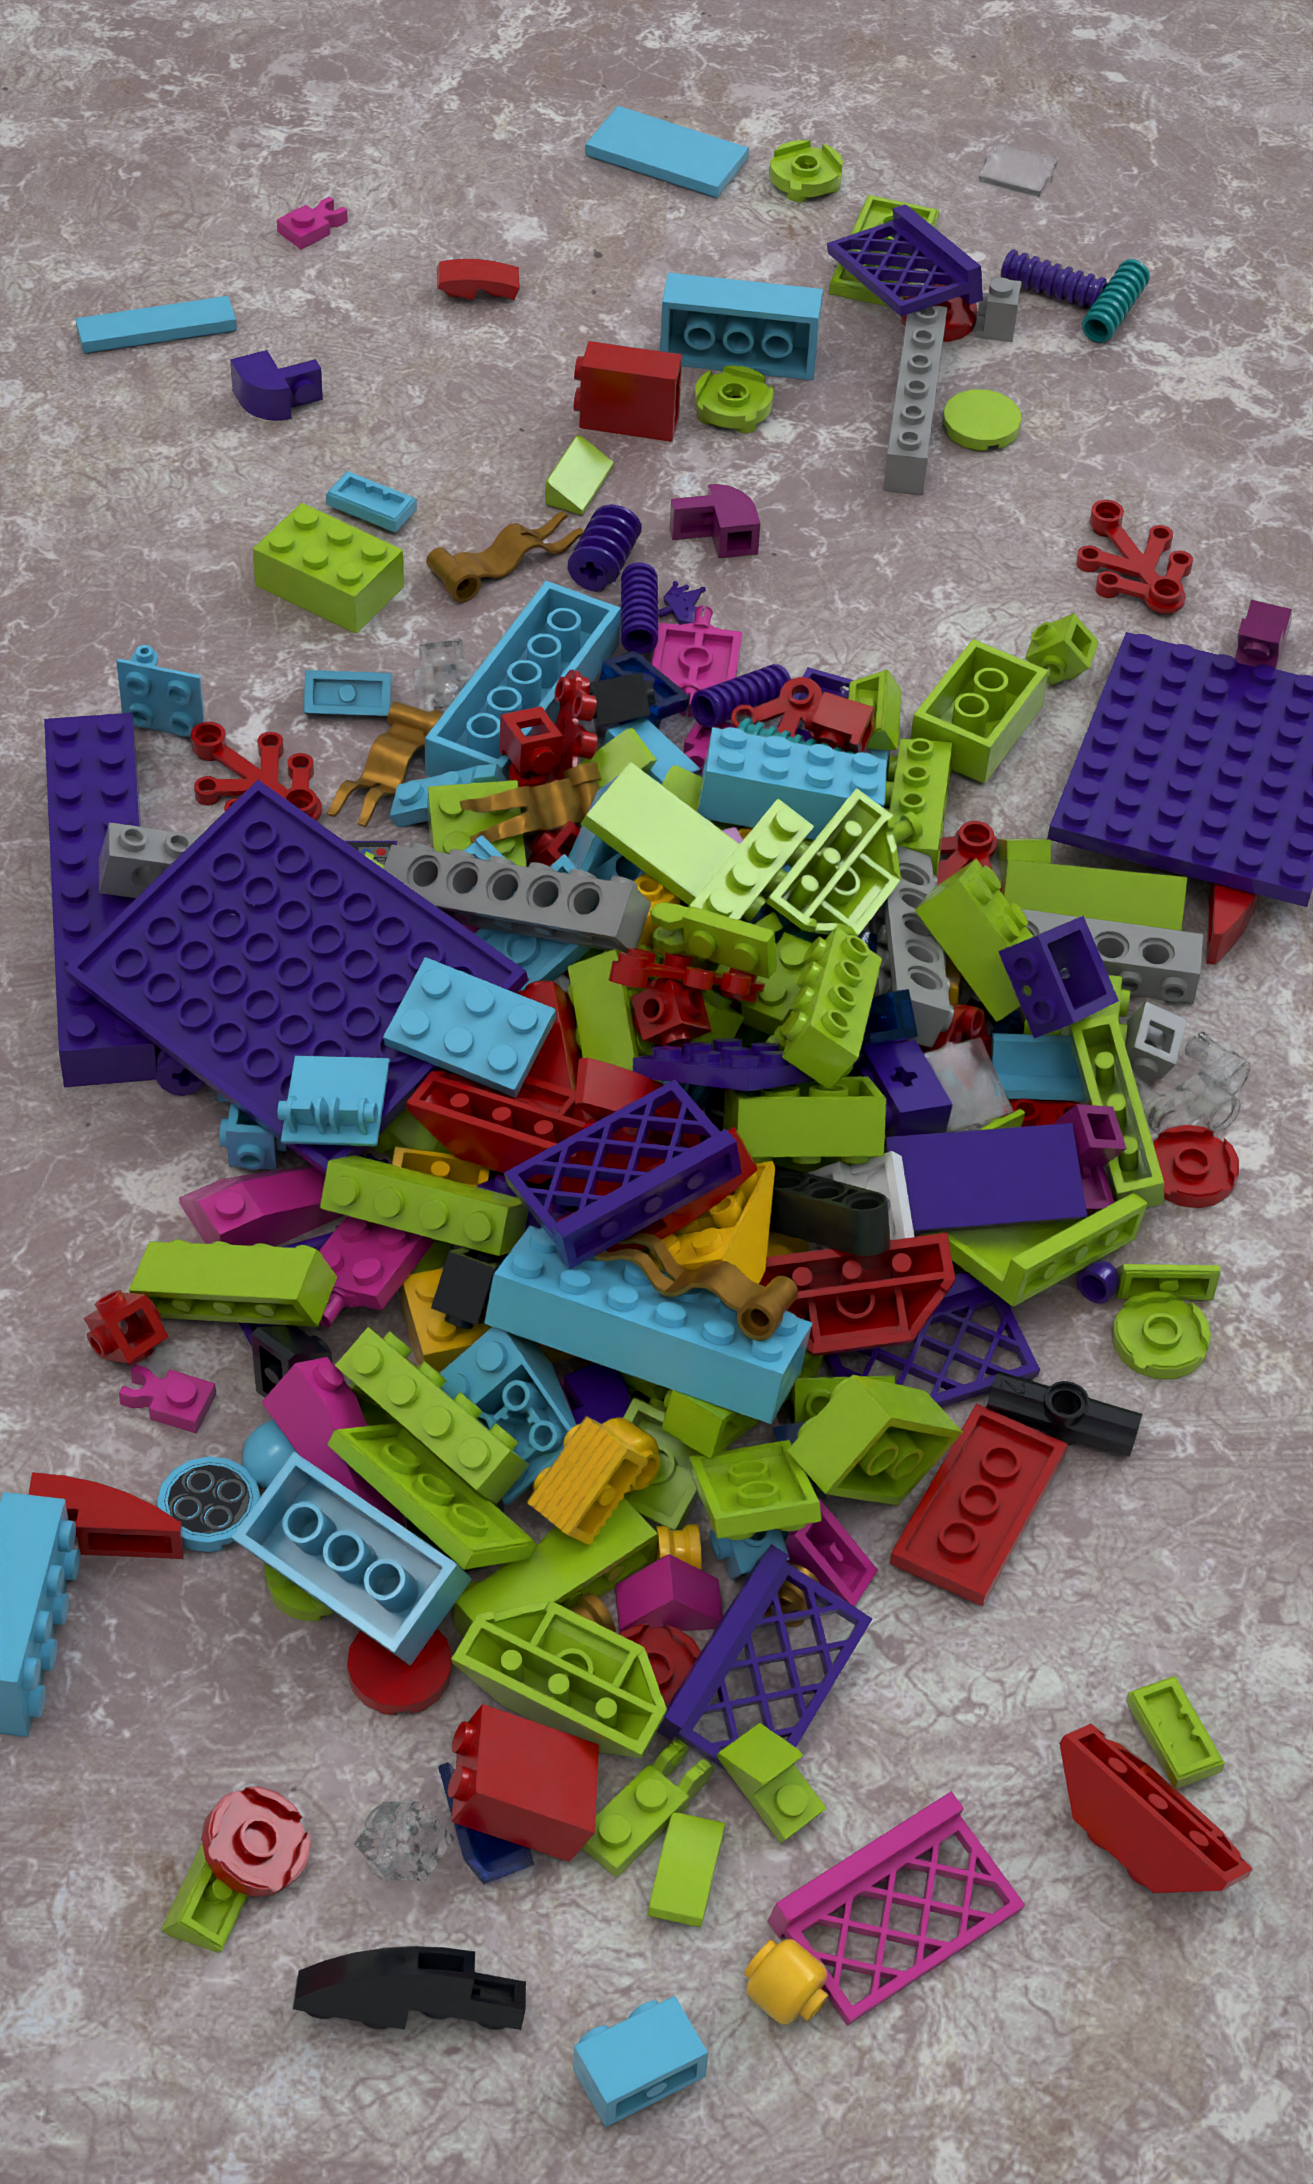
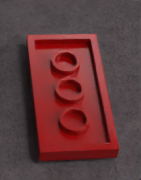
M976 1403L961 1429L963 1433L953 1443L893 1548L889 1564L983 1607L1064 1459L1068 1444Z

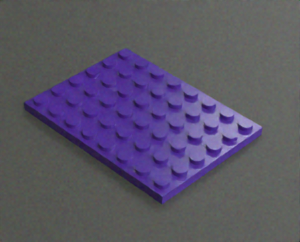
M1126 632L1050 823L1047 839L1308 907L1313 890V676L1297 675L1277 670L1265 664L1252 667L1237 663L1236 659L1229 655H1217L1194 649L1189 645L1173 644L1153 639L1149 635Z
M257 780L64 968L69 979L280 1141L284 1120L278 1119V1103L288 1099L295 1056L389 1058L390 1064L379 1135L407 1107L406 1102L431 1071L443 1070V1068L386 1046L383 1039L425 957L514 993H517L529 981L527 972L522 967L260 780ZM285 1144L324 1175H326L329 1160L345 1156H359L368 1147Z

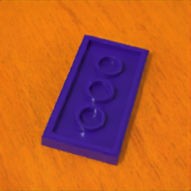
M1073 1123L885 1137L884 1153L893 1151L902 1156L914 1234L1082 1221L1087 1217Z

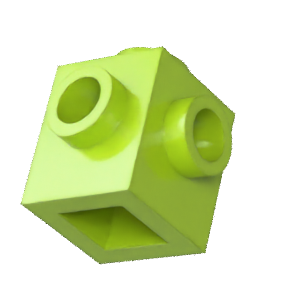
M1072 613L1052 623L1044 622L1039 625L1031 635L1032 640L1025 658L1028 662L1049 670L1047 683L1052 686L1066 679L1073 680L1082 672L1088 670L1099 641L1076 614Z

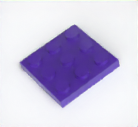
M718 1038L713 1039V1047L711 1043L688 1042L683 1043V1051L681 1047L658 1046L653 1047V1055L633 1057V1072L653 1080L671 1082L675 1079L678 1083L742 1091H754L816 1081L782 1058L783 1051H780V1044L752 1043L751 1048L742 1047V1040Z

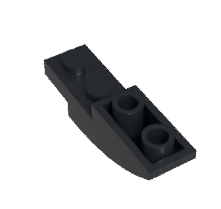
M424 1946L379 1948L331 1958L299 1970L296 1979L293 2010L304 2011L308 2015L319 2019L337 2017L359 2021L374 2029L392 2027L405 2030L409 2010L422 2012L425 2016L433 2019L442 2020L452 2017L477 2022L479 2025L493 2030L505 2027L521 2030L526 2011V1981L475 1972L476 1951Z

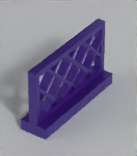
M906 204L892 209L893 221L827 243L828 254L901 317L956 297L962 298L969 305L983 301L981 265ZM889 236L894 238V240H883ZM854 249V250H861V251H860V252H857V251H848V250ZM871 251H880V252H887V253H886V254H883V253H870V252H871ZM897 253H905V254H909L910 256H908V255H896V254H897ZM863 265H879V267H868ZM889 266L904 267L905 269H893L889 268ZM915 268L927 269L928 271H918L915 270ZM882 280L898 281V283H889V282H881V281H882ZM908 282L924 283V285H913V284H907V283H908ZM934 284L946 285V286H945V287H938V286H934ZM900 296H908L913 298L903 301L900 298Z
M675 1079L504 1172L506 1183L557 1245L559 1257L569 1270L742 1174L737 1141L726 1129L720 1132ZM672 1100L681 1108L678 1119L654 1116L655 1109ZM623 1127L639 1128L635 1142L611 1140L612 1134ZM649 1130L674 1132L670 1146L646 1144ZM683 1133L704 1135L707 1138L692 1148L680 1147ZM581 1150L596 1152L592 1166L569 1164L568 1162L570 1156ZM606 1154L630 1155L627 1170L602 1167ZM641 1157L666 1159L665 1163L649 1172L637 1171ZM537 1174L553 1175L549 1190L528 1188L524 1181ZM563 1177L588 1179L584 1193L559 1191ZM598 1180L622 1183L620 1188L605 1196L594 1195ZM555 1204L579 1207L578 1211L557 1223L551 1217Z
M968 1272L955 1275L954 1285L913 1343L915 1344L908 1360L884 1351L881 1347L858 1350L857 1352L870 1357L863 1374H860L842 1366L837 1355L838 1353L823 1356L832 1377L869 1376L875 1360H878L902 1371L897 1382L898 1385H903L908 1374L935 1385L930 1396L940 1407L990 1392L998 1371L1027 1380L1038 1377L1040 1368L1009 1304ZM993 1305L1001 1321L997 1332L971 1322L974 1311ZM966 1314L965 1319L960 1317V1315ZM937 1322H944L960 1330L953 1345L950 1346L927 1336L926 1333L929 1326ZM1004 1329H1005V1331H1006L1008 1337L1002 1335ZM965 1332L992 1343L985 1360L958 1349ZM997 1345L1016 1353L1022 1366L1007 1370L990 1363ZM920 1346L947 1357L940 1374L913 1363ZM952 1360L979 1370L976 1380L967 1384H961L945 1376ZM985 1373L991 1375L990 1377L983 1378ZM940 1387L945 1389V1391L938 1393Z
M772 1544L756 1562L666 1707L667 1713L657 1730L658 1733L670 1741L676 1737L724 1770L726 1769L716 1754L739 1738L732 1709L758 1704L763 1725L781 1738L788 1737L786 1741L796 1747L872 1621L871 1617L786 1562L789 1555ZM785 1580L804 1592L808 1610L782 1614L777 1592ZM816 1600L819 1601L820 1603H822V1604L825 1605V1606H824V1607H818V1606H817V1603H816ZM770 1605L773 1616L762 1618ZM837 1613L855 1625L846 1640L827 1643L820 1616ZM810 1618L817 1646L792 1650L785 1623ZM775 1625L782 1652L756 1657L751 1638L755 1628ZM744 1648L746 1659L736 1661ZM840 1650L832 1663L829 1652ZM819 1654L825 1675L821 1683L801 1687L794 1659ZM784 1661L791 1689L765 1694L759 1666ZM749 1668L756 1696L730 1701L725 1683L726 1675L729 1671ZM718 1692L720 1703L709 1705L715 1693ZM814 1693L806 1706L803 1695ZM793 1697L799 1718L794 1727L774 1730L768 1702ZM722 1711L729 1740L711 1743L694 1732L693 1729L702 1715Z

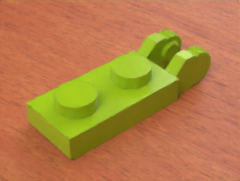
M660 902V904H655L652 910H650L651 922L658 926L656 930L654 929V933H652L653 945H656V948H660V950L664 949L665 952L672 954L685 951L686 954L770 979L777 970L775 933L773 930L694 906L688 908L678 904L673 905L671 902Z
M679 1739L670 1743L659 1754L653 1765L648 1764L596 1815L595 1833L581 1849L615 1877H619L668 1828L671 1815L674 1812L683 1813L689 1807V1800L708 1782L715 1769L714 1765L709 1761L702 1759L683 1776L678 1786L672 1783L667 1777L683 1762L689 1746Z

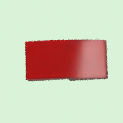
M453 259L440 261L437 266V289L443 290L452 297H463L473 301L479 288L491 296H503L515 300L520 289L519 267L506 263L482 259Z

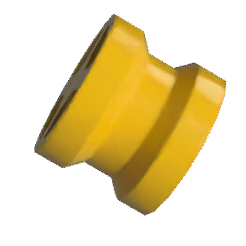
M687 1524L682 1530H671L667 1526H656L655 1531L658 1533L656 1561L670 1554L700 1570L702 1569L698 1524Z

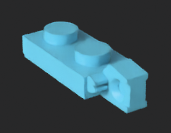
M488 764L459 771H450L425 779L408 781L397 785L389 816L395 825L399 827L428 821V786L508 781V779L505 778L498 764Z

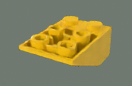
M773 1161L757 1163V1171L735 1191L699 1218L662 1239L676 1263L685 1269L696 1270L714 1260L727 1261L735 1265L751 1281L759 1284L766 1268L775 1176ZM649 1249L647 1255H649L659 1270L664 1271L654 1252Z

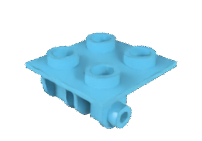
M149 645L137 647L130 661L117 659L122 713H132L133 726L191 737L192 729L197 724L205 722L201 675L156 666L158 654Z
M295 1056L288 1099L278 1103V1119L284 1120L281 1143L377 1146L390 1059Z

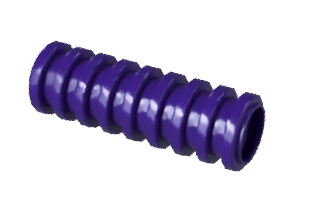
M1012 249L1006 255L1001 268V277L1022 281L1021 284L1025 290L1034 288V291L1038 294L1045 291L1048 297L1056 295L1060 301L1067 298L1070 304H1074L1077 301L1079 306L1083 308L1089 305L1091 309L1093 303L1096 302V299L1107 284V279L1104 277L1096 279V276L1091 273L1085 276L1082 270H1078L1075 273L1073 268L1069 266L1062 269L1061 264L1056 263L1053 266L1051 261L1047 259L1040 262V258L1037 256L1030 259L1029 254L1022 253L1018 255V251Z
M638 562L628 565L621 575V644L628 652L643 655L651 652L658 643V575L649 564Z
M772 664L697 691L691 700L693 717L700 725L708 728L731 720L732 711L739 705H750L755 708L778 698L782 686L791 680V677L784 667L779 664Z

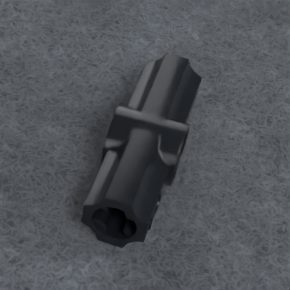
M1000 1371L995 1375L986 1408L1026 1426L1039 1429L1040 1432L1063 1441L1068 1445L1079 1441L1128 1457L1132 1453L1143 1415L1088 1397L1087 1392L1074 1382L1060 1381L1047 1386Z

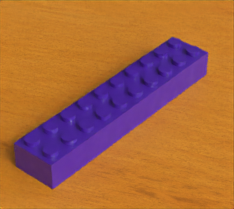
M132 713L44 719L58 1044L64 1087L156 1080V1045L69 979L64 970L136 899L99 893V857L109 822L141 827L137 757Z

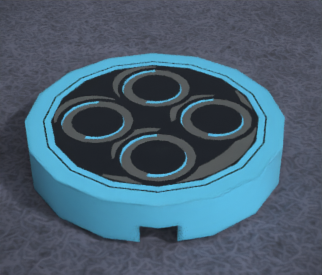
M208 1456L189 1460L172 1470L161 1484L157 1504L158 1508L181 1522L185 1548L194 1551L214 1552L223 1550L222 1545L235 1541L231 1537L257 1503L260 1494L257 1481L249 1475L244 1466L228 1458Z

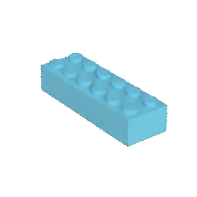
M545 581L425 737V775L433 777L450 771H459L479 765L498 764L505 778L509 780V769L512 761L508 755L502 756L499 752L500 715L541 706L555 725L560 709L559 702L555 701L557 681L560 677H565L569 670H576L581 673V676L588 677L590 683L593 682L620 645L621 608ZM532 727L520 729L525 736L532 735Z
M529 1226L493 1275L484 1324L771 1424L801 1372L813 1323L797 1318L793 1313L786 1311L783 1314V1321L780 1327L770 1338L763 1341L753 1340L740 1330L737 1323L738 1312L729 1308L715 1293L706 1288H692L676 1297L663 1296L653 1288L639 1266L631 1261L622 1259L604 1262L596 1260L595 1256L569 1270L559 1257L557 1245L545 1230ZM661 1271L662 1274L665 1277H667L666 1273L664 1271Z

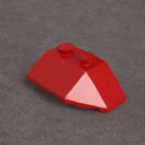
M431 1071L406 1102L407 1110L456 1158L502 1173L597 1122L595 1118L575 1104L576 1091L530 1076L526 1077L517 1097L514 1098L455 1073L446 1074L445 1071ZM583 1150L570 1156L568 1163L576 1164ZM537 1174L526 1181L539 1185L552 1178L553 1175Z
M940 1233L891 1240L890 1248L887 1251L873 1256H859L830 1248L767 1257L765 1272L759 1282L760 1285L766 1287L777 1276H786L795 1282L798 1288V1297L786 1311L793 1313L797 1318L813 1323L806 1351L814 1357L913 1343L954 1285L955 1275L948 1234Z
M1093 1724L1086 1725L1063 1736L1059 1745L1073 1820L1087 1832L1088 1838L1096 1846L1107 1850L1127 1868L1129 1876L1136 1883L1147 1887L1153 1893L1223 1891L1250 1875L1253 1868L1241 1857L1240 1851L1229 1837L1142 1759L1121 1744L1106 1739L1105 1734Z

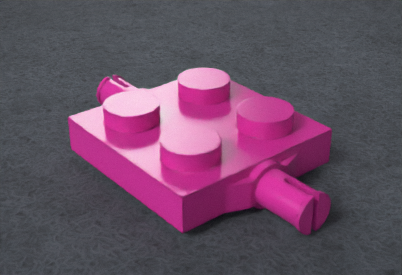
M703 605L695 609L694 623L682 625L659 623L658 643L654 649L649 680L652 681L654 693L681 696L678 711L682 716H686L687 705H689L688 717L693 716L691 700L697 691L736 678L742 644V632L722 630L710 625L713 611L710 607L706 606L704 617H702Z
M346 1216L319 1250L325 1261L337 1275L335 1285L319 1325L329 1328L342 1309L347 1307L364 1306L383 1310L434 1243L432 1238Z

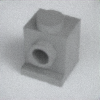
M991 277L989 293L983 292V301L979 302L975 337L1013 342L1022 281L1009 280L1003 277Z
M1145 1002L1126 1023L1125 1047L1135 1078L1144 1081H1151L1156 1078L1161 1080L1176 1065L1187 1022L1186 1018L1149 1002Z

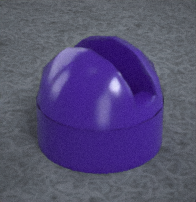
M1099 1260L1091 1263L1077 1277L1079 1291L1091 1302L1098 1304L1107 1302L1119 1286L1118 1270L1110 1262Z

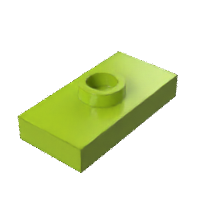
M1176 1676L1128 1692L1126 1703L1174 1789L1223 1771L1225 1762Z

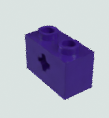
M916 1040L863 1048L859 1069L855 1070L854 1077H869L886 1098L885 1136L946 1133L953 1103Z

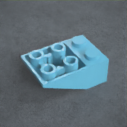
M492 1327L439 1374L447 1380L442 1389L453 1399L461 1392L483 1411L477 1420L490 1430L497 1423L519 1442L513 1451L525 1460L529 1467L502 1497L504 1504L510 1505L534 1484L536 1477L542 1470L553 1465L564 1449L563 1441L566 1434L571 1428L576 1426V1422L555 1370L537 1342Z

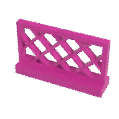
M952 1791L778 1901L767 1920L779 1939L785 1936L787 1939L795 1940L824 1966L834 1967L833 1975L827 1970V1979L822 1990L829 1995V2001L847 2026L1022 1911L1025 1907L1024 1902L961 1817L964 1808ZM956 1836L969 1854L967 1869L938 1864L939 1845ZM930 1852L929 1861L919 1859ZM975 1865H977L982 1873L975 1872ZM904 1868L927 1873L924 1897L920 1898L893 1892L896 1873ZM935 1875L965 1882L961 1907L931 1900ZM887 1879L886 1889L876 1888L877 1885ZM973 1884L993 1888L1005 1906L993 1914L969 1909ZM860 1896L884 1901L880 1927L850 1920L852 1901ZM892 1903L921 1909L918 1935L888 1929ZM843 1908L842 1918L831 1916ZM934 1912L959 1918L957 1937L950 1942L927 1938L929 1913ZM968 1920L978 1922L966 1931ZM815 1925L839 1929L836 1956L814 1951L803 1933ZM847 1932L878 1938L874 1964L843 1958ZM886 1940L916 1947L914 1963L911 1968L901 1971L882 1966ZM924 1949L935 1951L923 1959ZM841 1969L872 1976L869 1995L853 2006L839 1987ZM880 1978L891 1980L879 1988Z

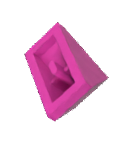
M818 1498L821 1521L808 1523L804 1528L797 1531H790L786 1544L789 1560L786 1562L795 1563L806 1568L815 1575L822 1586L855 1606L878 1569L823 1501Z
M670 1554L615 1585L619 1633L637 1624H650L649 1628H664L665 1624L676 1627L681 1631L715 1629L723 1617L719 1579Z

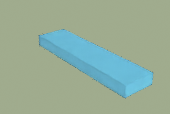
M229 296L75 318L83 353L237 330L236 318Z

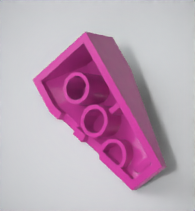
M313 1165L223 1178L179 1197L180 1206L206 1244L221 1241L230 1245L253 1246L257 1243H263L276 1247L344 1216L343 1214L320 1208L326 1175Z
M328 1357L295 1363L261 1403L301 1457L406 1528L400 1511L327 1445L334 1430L367 1426L357 1398L344 1381L342 1372L331 1363Z

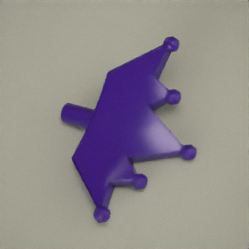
M674 581L673 586L663 597L664 603L668 607L658 610V616L661 618L672 613L679 625L694 623L695 609L697 608L695 605L701 594L706 591V588L701 587L700 589L686 592L689 589L688 584L677 588L678 582Z

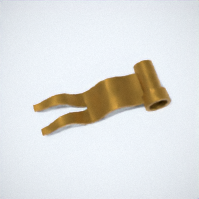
M561 511L539 529L531 530L519 523L509 524L498 534L493 544L483 552H462L452 556L443 547L435 548L427 556L426 564L444 582L445 590L457 602L463 603L474 598L481 587L480 578H500L508 575L516 568L525 553L532 548L540 547L552 554L562 553L582 536L584 530L582 528L575 529L562 540L555 543H543L540 541L551 535L559 524L568 517L564 511Z
M397 701L394 702L390 707L387 717V723L391 728L386 733L380 734L373 742L361 777L356 781L345 780L340 785L327 811V815L336 817L353 791L360 787L370 790L365 797L361 816L357 825L366 828L379 800L385 795L394 797L397 785L404 783L408 765L413 755L425 747V737L444 712L437 709L429 712Z
M597 762L586 763L563 771L565 779L534 787L523 786L483 798L460 801L462 810L478 813L522 807L526 809V812L470 836L471 843L473 844L481 835L491 843L531 831H545L561 827L570 820L573 823L581 822L588 813L597 791L600 789L598 781L601 780V775Z
M633 1234L618 1242V1244L638 1243L648 1247L656 1255L667 1277L662 1274L649 1255L637 1249H623L614 1252L602 1251L595 1256L596 1260L604 1262L619 1259L633 1262L642 1269L653 1288L663 1296L676 1297L692 1288H706L715 1293L729 1308L738 1312L737 1323L740 1330L747 1337L757 1341L766 1340L774 1334L783 1321V1314L798 1297L797 1285L790 1278L777 1276L765 1287L751 1281L735 1265L727 1261L714 1260L696 1270L685 1269L676 1263L663 1241L653 1234Z

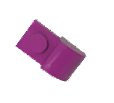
M708 484V493L705 496L671 499L669 530L672 540L712 537L718 558L758 555L760 520L754 502L744 492L727 485Z
M1251 600L1246 619L1242 618L1238 631V648L1235 655L1237 663L1252 667L1265 664L1277 669L1292 622V609Z
M1076 1104L1057 1119L1054 1124L1073 1123L1087 1217L1115 1203L1103 1166L1127 1148L1113 1106Z

